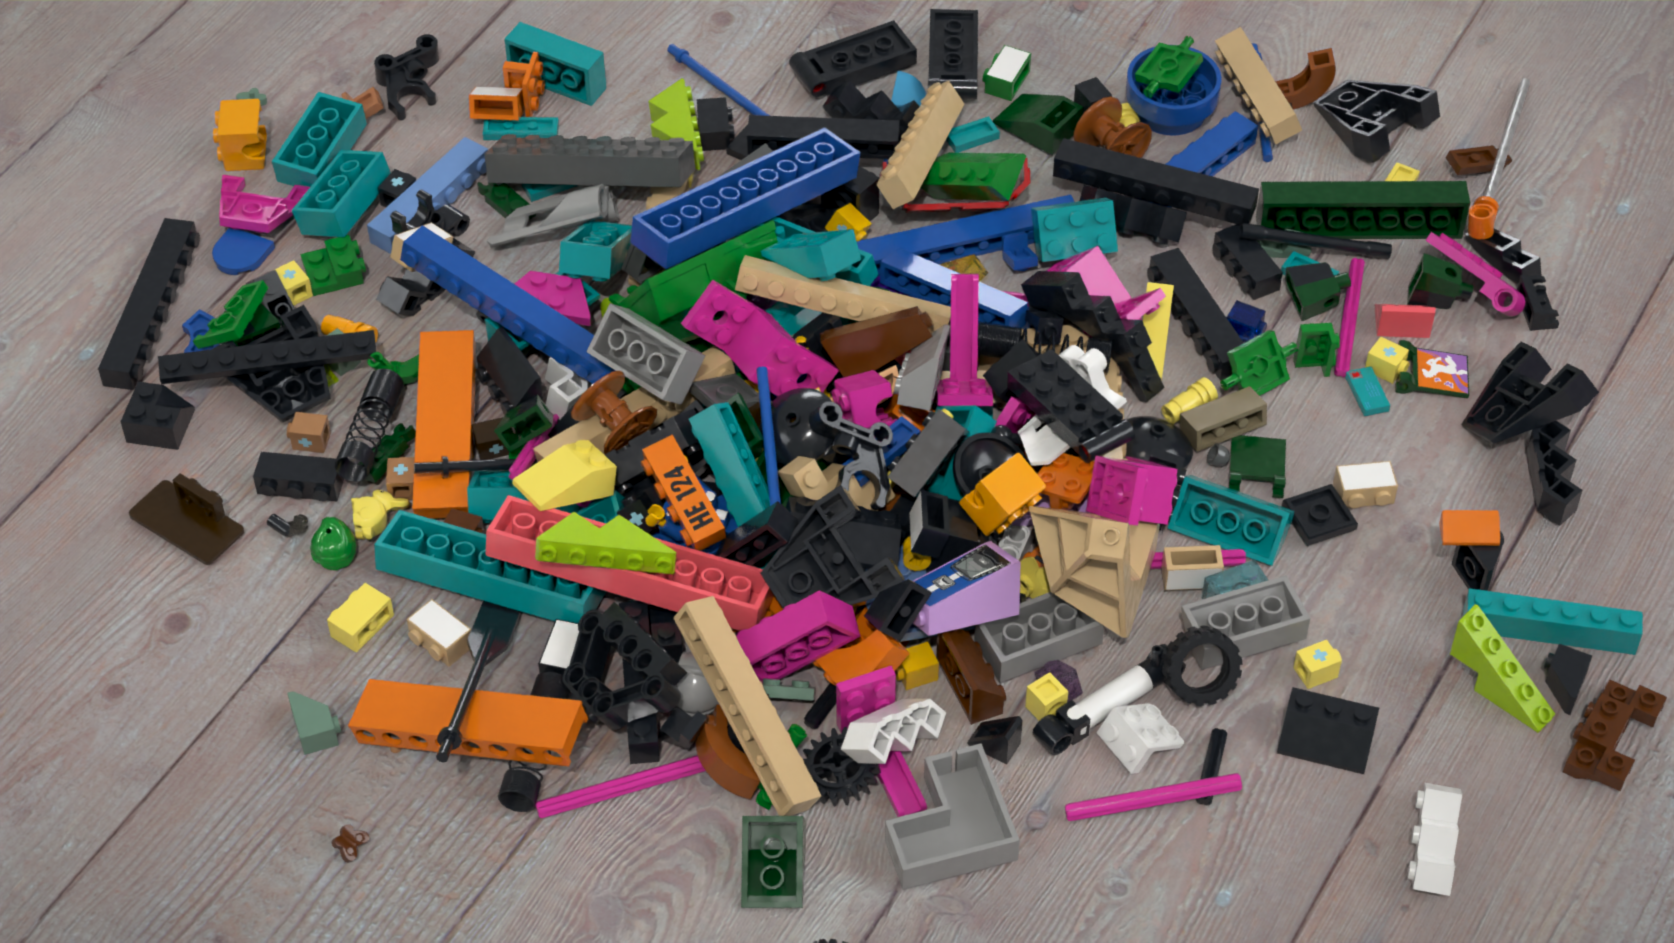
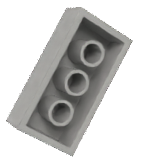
M609 304L587 349V353L614 370L624 372L625 377L660 399L681 405L706 356L632 310L614 304Z
M1052 592L1020 603L1019 615L975 625L974 641H978L987 663L991 664L995 676L1002 683L1102 644L1104 625L1055 594H1052Z

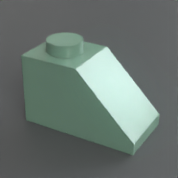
M294 691L288 692L292 714L304 755L338 746L336 734L341 733V727L338 717H331L328 705Z

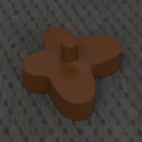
M346 824L341 827L340 836L332 840V846L338 848L342 859L349 863L357 857V846L367 843L370 837L367 832L354 830L351 824Z

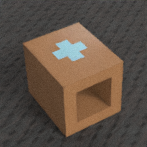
M296 412L293 421L289 422L287 426V438L291 440L292 449L318 453L325 452L331 435L328 416Z
M415 457L388 458L386 486L387 491L393 498L413 500Z

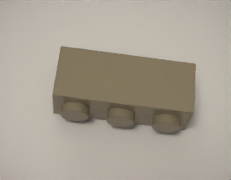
M1250 386L1180 413V429L1187 436L1196 452L1211 447L1215 443L1224 442L1267 425V403Z

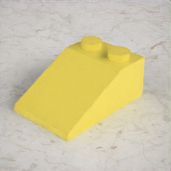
M578 440L576 443L563 445L515 477L512 484L539 511L613 496L617 466L589 440Z

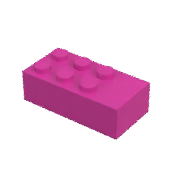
M819 590L795 604L787 605L781 612L763 618L757 625L741 630L737 633L736 637L759 681L763 683V678L781 679L857 639L860 637L853 606Z

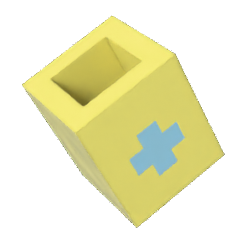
M294 260L275 269L293 306L313 296L308 276Z
M1380 337L1368 352L1365 368L1372 367L1377 377L1393 384L1400 372L1408 370L1410 364L1407 361L1409 350Z
M1324 640L1298 650L1293 668L1307 689L1338 678L1342 658L1338 650L1333 649L1328 640Z

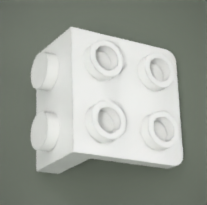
M1149 703L1113 707L1097 731L1100 738L1131 774L1139 773L1154 751L1178 749L1184 744V740L1179 736L1177 729L1166 721L1156 706Z

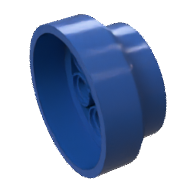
M1155 47L1141 52L1131 61L1126 81V98L1131 108L1138 114L1139 122L1148 124L1153 132L1162 135H1183L1196 130L1201 126L1205 118L1213 113L1219 102L1222 77L1217 64L1205 53L1190 47L1189 50L1202 54L1203 62L1182 90L1177 93L1159 88L1149 98L1143 93L1148 84L1137 82L1135 73Z

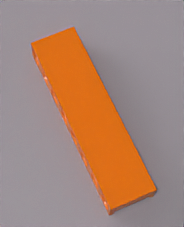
M474 330L420 332L414 463L441 462V456H448V461L473 460L474 435L472 424H474L476 371ZM472 471L449 472L448 478H442L441 473L414 474L413 513L430 519L446 518L451 508L468 513L467 487L472 479Z
M369 679L348 727L352 730L358 743L438 752L440 748L437 740L438 734L442 728L448 727L463 689ZM475 690L459 730L462 734L461 745L457 749L452 750L451 754L569 767L571 763L569 756L582 723H587L588 717L582 706V701ZM364 730L368 731L374 736H367L363 732ZM386 733L395 734L400 739H393L389 737ZM419 736L427 742H420L416 740V737ZM473 742L477 744L480 748L469 746V743ZM492 744L500 745L507 751L498 750ZM523 748H527L531 750L534 754H528L523 752L522 750ZM546 750L557 752L561 757L552 756Z

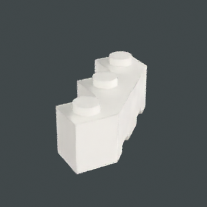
M552 357L549 358L545 380L551 386L549 387L546 406L553 415L557 414L560 420L588 389L586 379L578 376Z
M930 698L901 699L851 722L841 750L857 763L885 764L890 751H912L916 738L938 739L946 712Z
M1425 783L1424 790H1418L1415 808L1420 809L1418 826L1414 825L1411 843L1416 844L1415 859L1409 863L1407 879L1412 880V886L1415 890L1448 896L1451 894L1455 871L1454 855L1459 833L1457 823L1462 800L1461 789Z

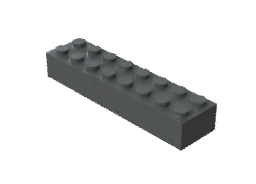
M508 134L502 136L484 154L488 183L681 187L695 171L693 141H684L683 138L660 140L658 137H649L645 140H636L635 137L612 139L609 136H602L597 139H588L587 136H576L568 139L561 135L549 138H540L539 135L516 138V135Z

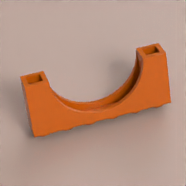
M775 595L768 608L771 615H775L783 610ZM876 629L862 642L848 648L836 649L812 663L819 668L822 667L825 671L823 676L836 686V683L888 666H892L895 672L910 653L898 640Z

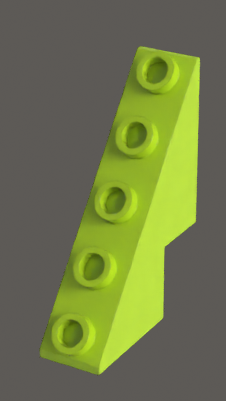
M681 78L648 101L651 120L654 121L650 125L652 137H658L660 140L683 138L684 141H693L695 169L700 170L699 162L704 161L697 118L694 116L696 115L694 102L691 101L693 100L691 87L685 86V81Z
M573 512L536 538L535 559L543 562L674 574L676 551L621 515L616 516L604 526L598 528Z
M1475 604L1458 621L1450 655L1479 673L1474 691L1539 733L1552 720L1555 712L1483 611Z

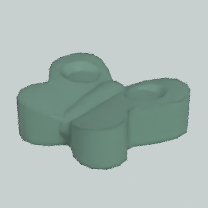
M252 88L249 92H241L236 95L237 100L259 99L261 106L267 104L266 95L259 94L257 88Z

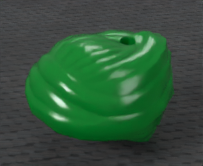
M336 517L322 519L320 527L314 533L311 540V556L316 563L329 570H339L349 566L356 555V541L351 529Z

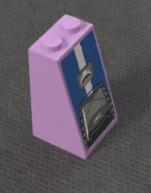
M989 541L913 580V582L932 592L913 621V624L930 636L1019 615L1021 562L992 541Z

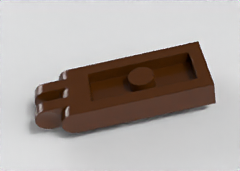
M1491 145L1450 150L1446 159L1457 175L1489 172L1493 169L1499 148L1496 149L1495 146ZM1507 155L1504 168L1512 162V158Z

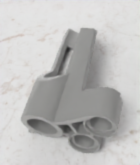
M603 184L585 185L584 189L517 208L506 217L502 234L490 236L487 242L490 247H496L514 242L522 237L560 227L568 228L588 221L612 222L619 220L614 186ZM554 209L542 223L527 227L529 215Z

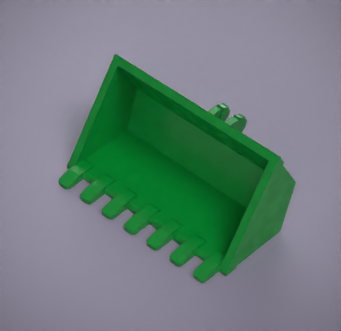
M772 220L683 263L681 262L679 265L666 269L662 273L649 277L639 287L636 285L628 287L627 293L630 295L626 298L619 294H613L609 296V301L614 305L628 308L656 326L673 320L683 321L712 280L746 299V296L750 294L735 290L740 265L745 255L773 262L763 257L761 250L778 242L775 233V222Z

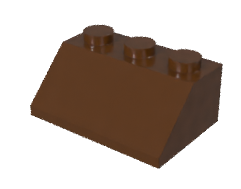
M962 629L938 633L936 658L970 724L972 725L1003 714L1004 701H1006L1005 690L1001 684L997 685L994 679L993 668L990 663H985L978 641L974 642L969 632Z

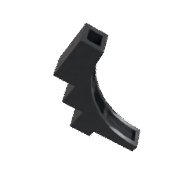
M1037 271L1021 284L1031 307L1045 309L1066 318L1088 333L1092 338L1112 340L1111 357L1119 365L1141 402H1148L1165 388L1147 349L1152 342L1143 321L1120 319L1111 296L1089 295L1079 272Z

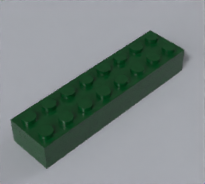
M1466 181L1261 182L1256 224L1267 228L1281 230L1286 228L1303 233L1343 239H1427L1431 232L1437 236L1444 233L1452 239H1462L1470 207V198Z

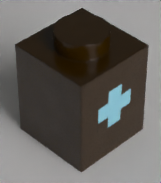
M503 417L472 424L474 441L480 460H489L509 455L510 452L494 432Z

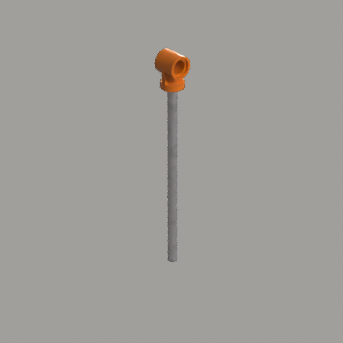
M1523 78L1520 81L1485 194L1478 197L1469 209L1468 234L1472 238L1487 239L1494 234V223L1499 210V205L1494 196L1530 85V81L1527 78Z

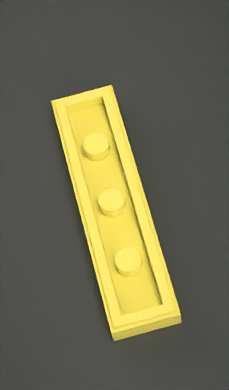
M1148 282L1146 293L1161 288L1166 295L1158 303L1160 307L1151 314L1146 315L1145 313L1143 315V323L1152 342L1147 349L1162 381L1174 285Z

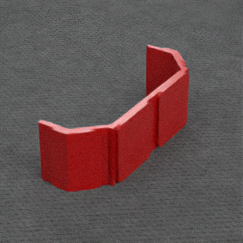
M1027 158L1020 171V184L1013 190L1009 199L1010 202L1014 201L1031 183ZM882 162L881 172L886 168L887 162ZM1009 201L937 204L906 203L901 205L905 213L948 212L951 209H959V211H984L1005 209V207L1009 206Z

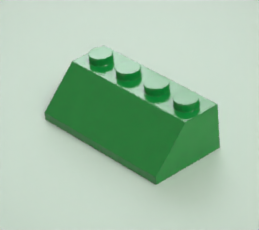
M948 152L936 157L920 188L934 199L1009 201L1026 155L1024 153Z

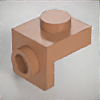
M374 87L354 99L347 92L341 94L343 99L362 104L366 119L384 108L379 92Z

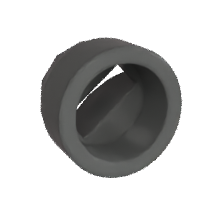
M1215 443L1207 454V462L1217 467L1225 466L1230 460L1229 450L1218 443Z

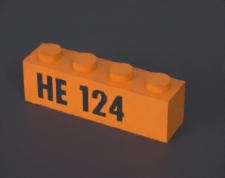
M670 435L642 449L644 460L641 461V465L647 476L653 475L657 482L653 485L659 498L667 500L669 507L666 509L673 523L678 521L683 530L679 532L685 545H692L693 549L701 551L725 539V527L674 436Z

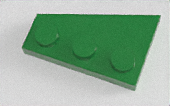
M261 280L242 285L224 305L225 313L218 318H213L207 324L209 327L207 333L203 336L197 335L193 340L196 347L200 349L240 339L244 334L246 326L253 319V314L258 305L263 301V297L268 290L266 283Z

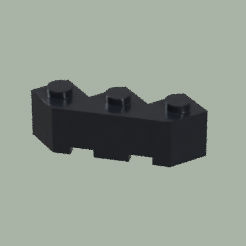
M848 81L834 88L822 107L831 118L900 120V143L901 136L909 127L908 123L913 120L914 112L920 106L913 100L897 108L882 90L865 98L851 81Z
M1083 185L1079 201L1099 198L1113 200L1115 225L1119 226V232L1133 235L1134 231L1154 236L1153 241L1167 245L1169 240L1179 242L1187 212Z
M453 238L452 244L471 257L474 256V250ZM406 268L403 278L386 277L380 287L376 300L398 314L414 316L421 310L420 305L427 299L433 301L446 289L429 280L420 272H411Z
M694 409L669 418L663 422L664 425L652 431L648 430L628 441L629 444L616 451L614 449L605 454L617 466L614 490L622 494L634 487L632 483L640 476L646 474L641 465V461L644 460L642 449L670 435L674 436L681 451L686 453L687 456L693 455L702 449L698 439L692 432V425L689 421V418L696 415Z
M1556 420L1532 430L1527 447V457L1537 511L1560 526L1577 511L1583 490L1570 482L1577 461L1565 452L1571 430Z

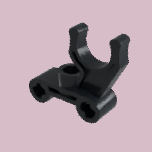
M424 34L419 36L416 40V48L397 57L382 54L374 60L376 81L379 85L386 87L388 109L396 115L398 120L406 118L405 107L398 103L399 99L404 95L418 94L426 99L428 105L436 104V93L430 89L426 81L422 80L427 74V68L434 66L439 61L438 40L433 35Z
M422 189L416 194L418 198L417 212L409 222L406 223V216L397 211H393L390 215L392 231L396 234L432 222L448 234L454 233L459 236L467 230L470 224L468 215L449 204L434 210L432 195Z
M828 401L823 403L810 413L808 419L810 427L815 432L834 439L832 449L835 452L845 456H852L854 461L840 469L835 488L841 485L849 491L851 476L853 474H863L871 480L875 488V497L870 504L873 510L881 509L885 506L886 496L890 488L882 448L892 441L893 433L891 428L883 422H877L869 428H865L843 419L842 410L835 402Z

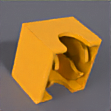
M259 99L222 100L219 111H215V124L218 128H213L214 143H219L217 157L218 161H223L226 171L264 169L267 132L265 125H259V113L262 111Z
M1016 453L977 483L976 489L968 495L966 494L959 504L985 536H989L995 530L1000 534L1012 522L1024 516L1029 511L1030 506L1036 505L1042 499L1039 494L1046 488V484L1020 453Z

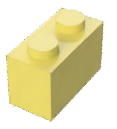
M364 583L358 590L350 594L347 601L330 614L327 619L330 636L357 653L394 616L391 598Z

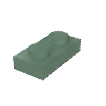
M763 678L762 685L766 694H769V698L815 699L816 687L809 686V681L792 680V685H781L780 679Z

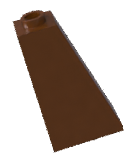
M918 306L826 330L820 333V342L843 377H848L871 370L875 371L933 337L931 327L934 324L926 311L922 313Z

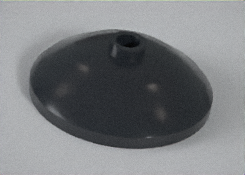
M797 388L781 394L771 402L778 464L786 466L798 456L813 458L815 461H818L830 451L834 439L815 432L808 422L812 411L823 403L831 401L827 395L811 388ZM796 417L794 422L789 423L792 418ZM760 421L759 430L763 436L762 422Z
M1137 416L1126 419L1130 422L1135 432V438L1126 443V456L1149 461L1152 449L1156 448L1184 457L1182 469H1187L1192 460L1193 448L1181 429L1167 420L1153 416Z
M995 433L972 435L958 447L954 455L953 474L955 481L963 495H968L976 489L975 486L983 479L982 477H986L1016 453H1020L1028 462L1025 454L1015 443L1004 436Z

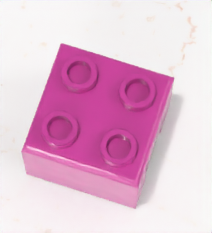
M871 370L834 381L836 389L832 390L833 401L841 408L843 419L865 428H869L877 422H883L890 426L897 420H892V417L888 418V414L884 413L883 407L876 408L882 399L893 396L890 382L876 371Z

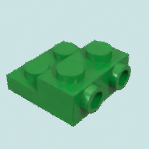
M349 235L325 240V248L300 254L306 275L310 280L313 296L364 284L362 273L366 272L363 257L357 258V255H360L357 240L351 241Z

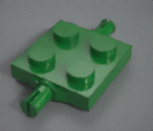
M1185 36L1179 45H1167L1159 42L1136 71V81L1148 84L1143 91L1146 97L1151 98L1159 88L1179 93L1202 64V54L1189 50L1190 46L1194 43V39L1191 36L1189 38Z
M1268 330L1228 351L1227 355L1232 367V375L1220 381V384H1223L1221 387L1224 390H1228L1237 384L1239 390L1250 386L1260 396L1290 380L1286 368V357L1298 352L1297 345L1291 342L1281 347L1275 331Z

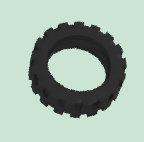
M1204 625L1200 626V628L1195 626L1187 628V632H1180L1176 635L1177 639L1174 642L1170 641L1167 646V654L1164 653L1163 655L1164 667H1162V673L1166 677L1165 682L1178 697L1189 704L1194 703L1196 706H1204V703L1209 705L1216 704V700L1220 698L1223 700L1229 696L1227 693L1231 689L1234 690L1236 688L1237 678H1241L1242 670H1240V665H1243L1242 657L1238 654L1240 652L1239 648L1228 636L1216 628L1211 629L1209 626ZM1203 644L1217 646L1222 652L1223 665L1216 679L1206 686L1197 688L1185 684L1181 675V667L1189 651Z

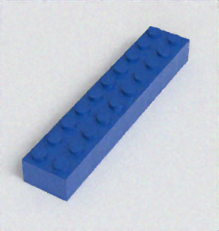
M823 128L633 216L630 243L663 268L668 269L857 178L861 152L828 129Z

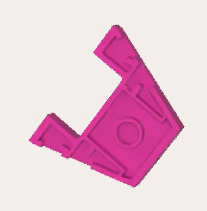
M222 175L219 210L220 226L252 230L258 233H269L293 215L292 209L310 187L294 185L286 198L242 192L245 187L244 177Z

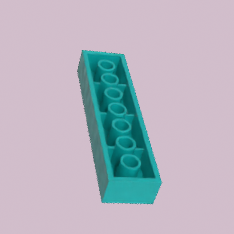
M398 510L374 544L376 570L552 621L560 619L579 623V620L586 612L596 610L606 594L604 590L486 556V534Z

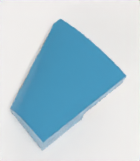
M897 71L891 101L897 108L913 100L920 106L921 100L927 94L922 83L908 73Z

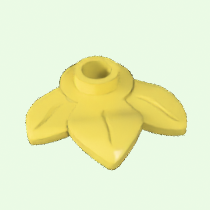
M1034 557L1022 559L1020 561V593L1026 594V597L1033 599L1051 592L1045 567H1039Z

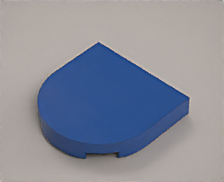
M229 227L214 245L212 255L220 271L230 275H238V272L247 270L251 272L257 269L275 249V245L271 240L241 229Z

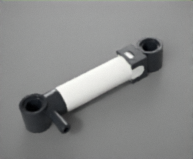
M1167 645L1153 646L1146 660L1077 703L1070 700L1056 709V715L1049 714L1043 717L1033 728L1032 733L1034 737L1051 755H1058L1065 751L1070 744L1075 745L1089 736V729L1105 720L1113 707L1127 706L1160 684H1166V677L1162 673V667H1164L1162 659L1164 653L1167 654ZM1184 662L1182 663L1181 675L1183 674L1186 668V664Z

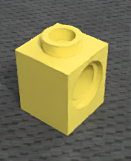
M1049 672L1027 686L1025 707L1039 721L1049 714L1056 715V709L1067 703L1068 690Z

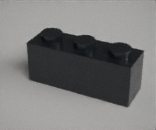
M1236 224L1215 232L1214 244L1212 246L1213 253L1216 258L1223 262L1228 273L1233 275L1240 283L1244 292H1247L1253 300L1280 290L1283 272L1256 240L1239 238L1240 225Z
M262 451L253 475L257 494L335 502L338 501L344 478L335 470V458Z
M777 501L727 534L715 555L752 566L788 542L798 519Z

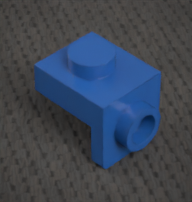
M1025 231L1002 236L1003 260L1013 270L1026 271L1029 267L1038 266V256L1028 247V235Z

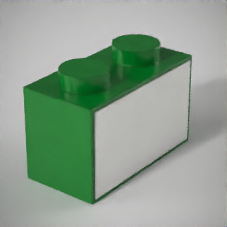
M1004 45L1000 53L995 54L991 67L986 68L982 78V81L985 82L984 93L1012 101L1030 73L1031 53Z

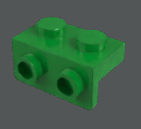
M1332 323L1300 324L1296 343L1298 352L1294 353L1293 358L1295 368L1321 366L1324 377H1330L1331 368L1336 365L1335 350L1340 347L1339 334L1334 332Z

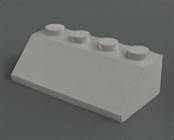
M943 325L932 332L933 337L914 347L911 353L906 352L905 360L902 363V368L899 371L894 388V394L898 395V405L930 411L942 375L950 325Z
M1287 575L1181 606L1186 632L1188 631L1187 628L1194 626L1200 628V626L1204 625L1209 626L1211 629L1216 628L1237 645L1240 651L1238 654L1242 658L1307 639L1311 619ZM1213 644L1199 645L1191 650L1201 670L1223 664L1222 652Z

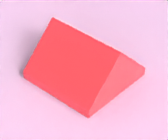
M1375 304L1377 336L1430 338L1436 308L1422 305Z

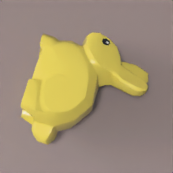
M383 490L373 491L372 497L351 498L355 537L357 539L371 540L373 537L381 534L387 527V513L391 510L406 509L409 506V500L393 498L389 492Z

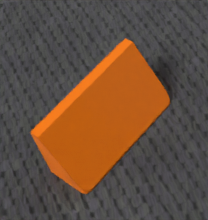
M1442 511L1439 521L1442 545L1500 546L1499 511Z

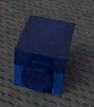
M1236 300L1226 317L1244 343L1264 333L1267 328V323L1264 322L1265 310Z

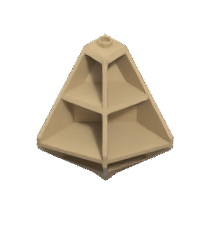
M1030 506L1029 512L1049 582V590L1052 594L1060 597L1120 635V637L1128 638L1156 552L1160 524L1139 521L1138 526L1093 513Z

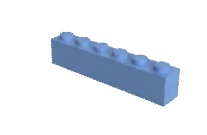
M464 137L367 224L370 243L391 254L394 235H397L392 231L391 213L397 211L406 216V223L409 222L417 212L418 198L416 194L421 189L432 195L434 210L440 209L445 204L453 203L464 190L471 187L475 180L487 172L484 154L488 151V148Z

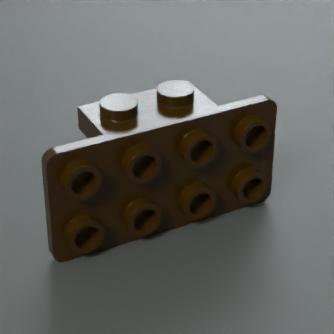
M181 473L172 480L173 483L168 480L161 481L129 510V516L132 520L205 565L212 564L244 534L243 526L225 515L222 504L223 500L217 492L207 490L194 478L189 479Z

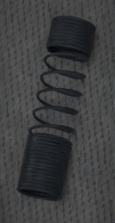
M980 321L978 325L977 355L1001 359L1009 352L1012 346L1024 339V336L1027 342V329L1025 328L1022 333L1021 327H1008V325L1003 326ZM1039 330L1036 334L1033 348L1035 349L1039 337L1038 352L1041 355V331ZM1054 332L1051 333V336H1050V339H1049V342H1048V346H1047L1046 352L1049 351V348H1050V345H1051V342H1052V338H1053L1052 350L1055 352V333H1054ZM1068 334L1064 337L1060 353L1063 352L1065 343L1066 349L1069 347ZM1080 336L1076 346L1079 347L1080 344V348L1083 351V337ZM1089 337L1086 352L1092 348L1102 352L1107 360V366L1103 372L1107 375L1113 341Z
M385 368L373 371L369 378L360 404L357 407V412L353 417V422L335 460L334 467L336 472L346 480L353 482L362 481L370 473L375 455L378 453L377 447L380 446L381 438L385 435V428L389 425V419L394 413L404 386L402 378L392 370ZM362 412L367 417L361 418L359 413ZM360 420L366 427H357L356 422ZM363 420L375 421L381 428L370 427ZM379 421H386V425L383 426ZM359 429L373 431L378 437L366 436ZM357 430L362 436H353L352 431ZM375 430H383L381 436ZM355 438L366 439L370 441L374 446L369 447L367 444L363 442L356 441ZM371 439H379V443L376 445ZM347 457L356 458L364 465L355 464Z
M542 672L537 675L530 695L568 699L571 691L564 685L563 675L556 672ZM523 748L525 753L532 754ZM509 760V770L504 774L498 793V800L510 810L528 812L535 807L543 780V775L539 771L546 769L547 764H544L543 768H533L521 761H517L522 766L511 768L513 760ZM519 769H527L538 773L540 780L532 773Z

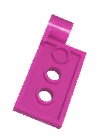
M1432 232L1429 234L1425 241L1485 282L1480 292L1492 300V305L1496 310L1507 316H1516L1523 311L1525 307L1524 296L1516 288L1501 279L1503 273L1484 262L1483 259L1468 251L1460 243L1444 233H1441L1440 236ZM1507 297L1513 298L1511 305L1505 307V299Z

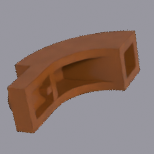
M1332 48L1307 53L1308 63L1301 73L1292 78L1275 81L1288 103H1292L1293 109L1314 102L1331 86L1336 72Z
M717 704L712 715L708 714L706 716L707 721L696 740L698 758L705 771L716 783L735 795L751 800L760 779L747 755L731 742L727 732L728 719L721 706Z

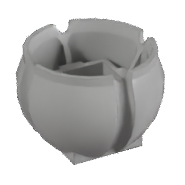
M683 652L679 665L687 674L676 685L681 692V698L677 707L691 717L697 711L704 716L710 715L719 703L692 652Z

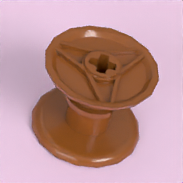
M1106 97L1094 103L1084 112L1076 125L1074 141L1096 147L1098 145H1105V149L1142 158L1151 142L1152 130L1148 124L1142 122L1133 123L1125 127L1120 122L1122 116L1120 101L1115 97Z
M620 370L611 372L592 384L577 400L571 411V418L576 421L587 420L597 415L601 419L600 424L612 431L605 441L604 454L614 449L616 451L628 445V441L646 432L657 417V409L653 406L642 407L632 413L628 409L627 402L617 397L625 383V374Z

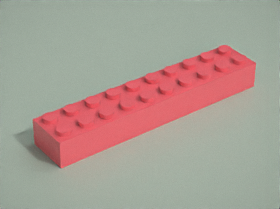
M509 495L486 531V556L678 612L687 602L714 596L729 626L739 631L749 629L760 623L774 596L760 574L763 569L661 539L657 540L676 551L674 574L537 561L535 559L536 538L571 513L554 508L539 511L530 501ZM585 518L586 520H588L589 522H591L592 524H594V525L597 526L598 528H601L602 526H604V525L606 524V523H602V522H599V521H595V520H592V519Z

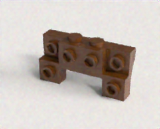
M1609 680L1597 702L1591 701L1584 714V718H1587L1586 723L1579 722L1574 732L1573 738L1577 742L1565 763L1563 773L1576 779L1597 781L1621 792L1625 779L1632 770L1635 759L1615 750L1630 719L1632 718L1650 727H1654L1667 697L1642 685H1639L1637 691Z

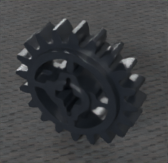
M844 727L839 735L836 729L832 728L830 737L821 732L820 737L822 741L817 742L812 739L810 742L813 749L803 750L806 756L803 759L804 764L813 781L818 786L822 804L826 803L830 798L833 806H836L839 799L842 798L845 805H849L850 796L859 801V792L863 791L869 794L870 790L867 784H877L874 774L881 773L879 764L857 763L841 750L848 730L847 727ZM824 778H827L828 781H833V782H836V783L827 782V781H825V780H823V779H824Z

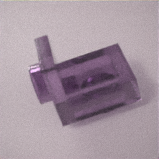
M1058 659L1047 662L1043 668L1034 672L1036 680L1050 672L1068 690L1067 702L1083 693L1076 669Z

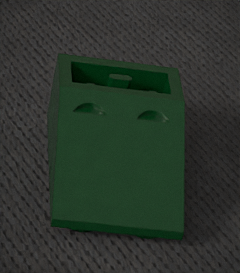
M1021 94L993 119V123L1053 155L1059 149L1063 138L1070 139L1074 135L1076 125L1083 115V106L1065 96Z

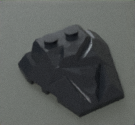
M302 305L280 316L281 328L246 345L318 337L317 326L306 307ZM231 340V341L225 342V343H223V344H221V345H219V346H217V347H215V348H213V349H221V348H229V347H237V346L235 345V343L233 342V340ZM324 365L225 377L282 423L293 418L296 412L303 413L331 399Z

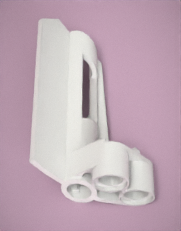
M1071 345L1059 354L1066 363L1114 407L1119 409L1127 402L1126 398L1109 388L1103 372L1107 366V360L1102 352L1092 348L1084 353L1078 346ZM1037 415L1018 431L1031 466L1049 465L1068 450L1070 446L1047 424L1036 432L1035 429L1044 423Z

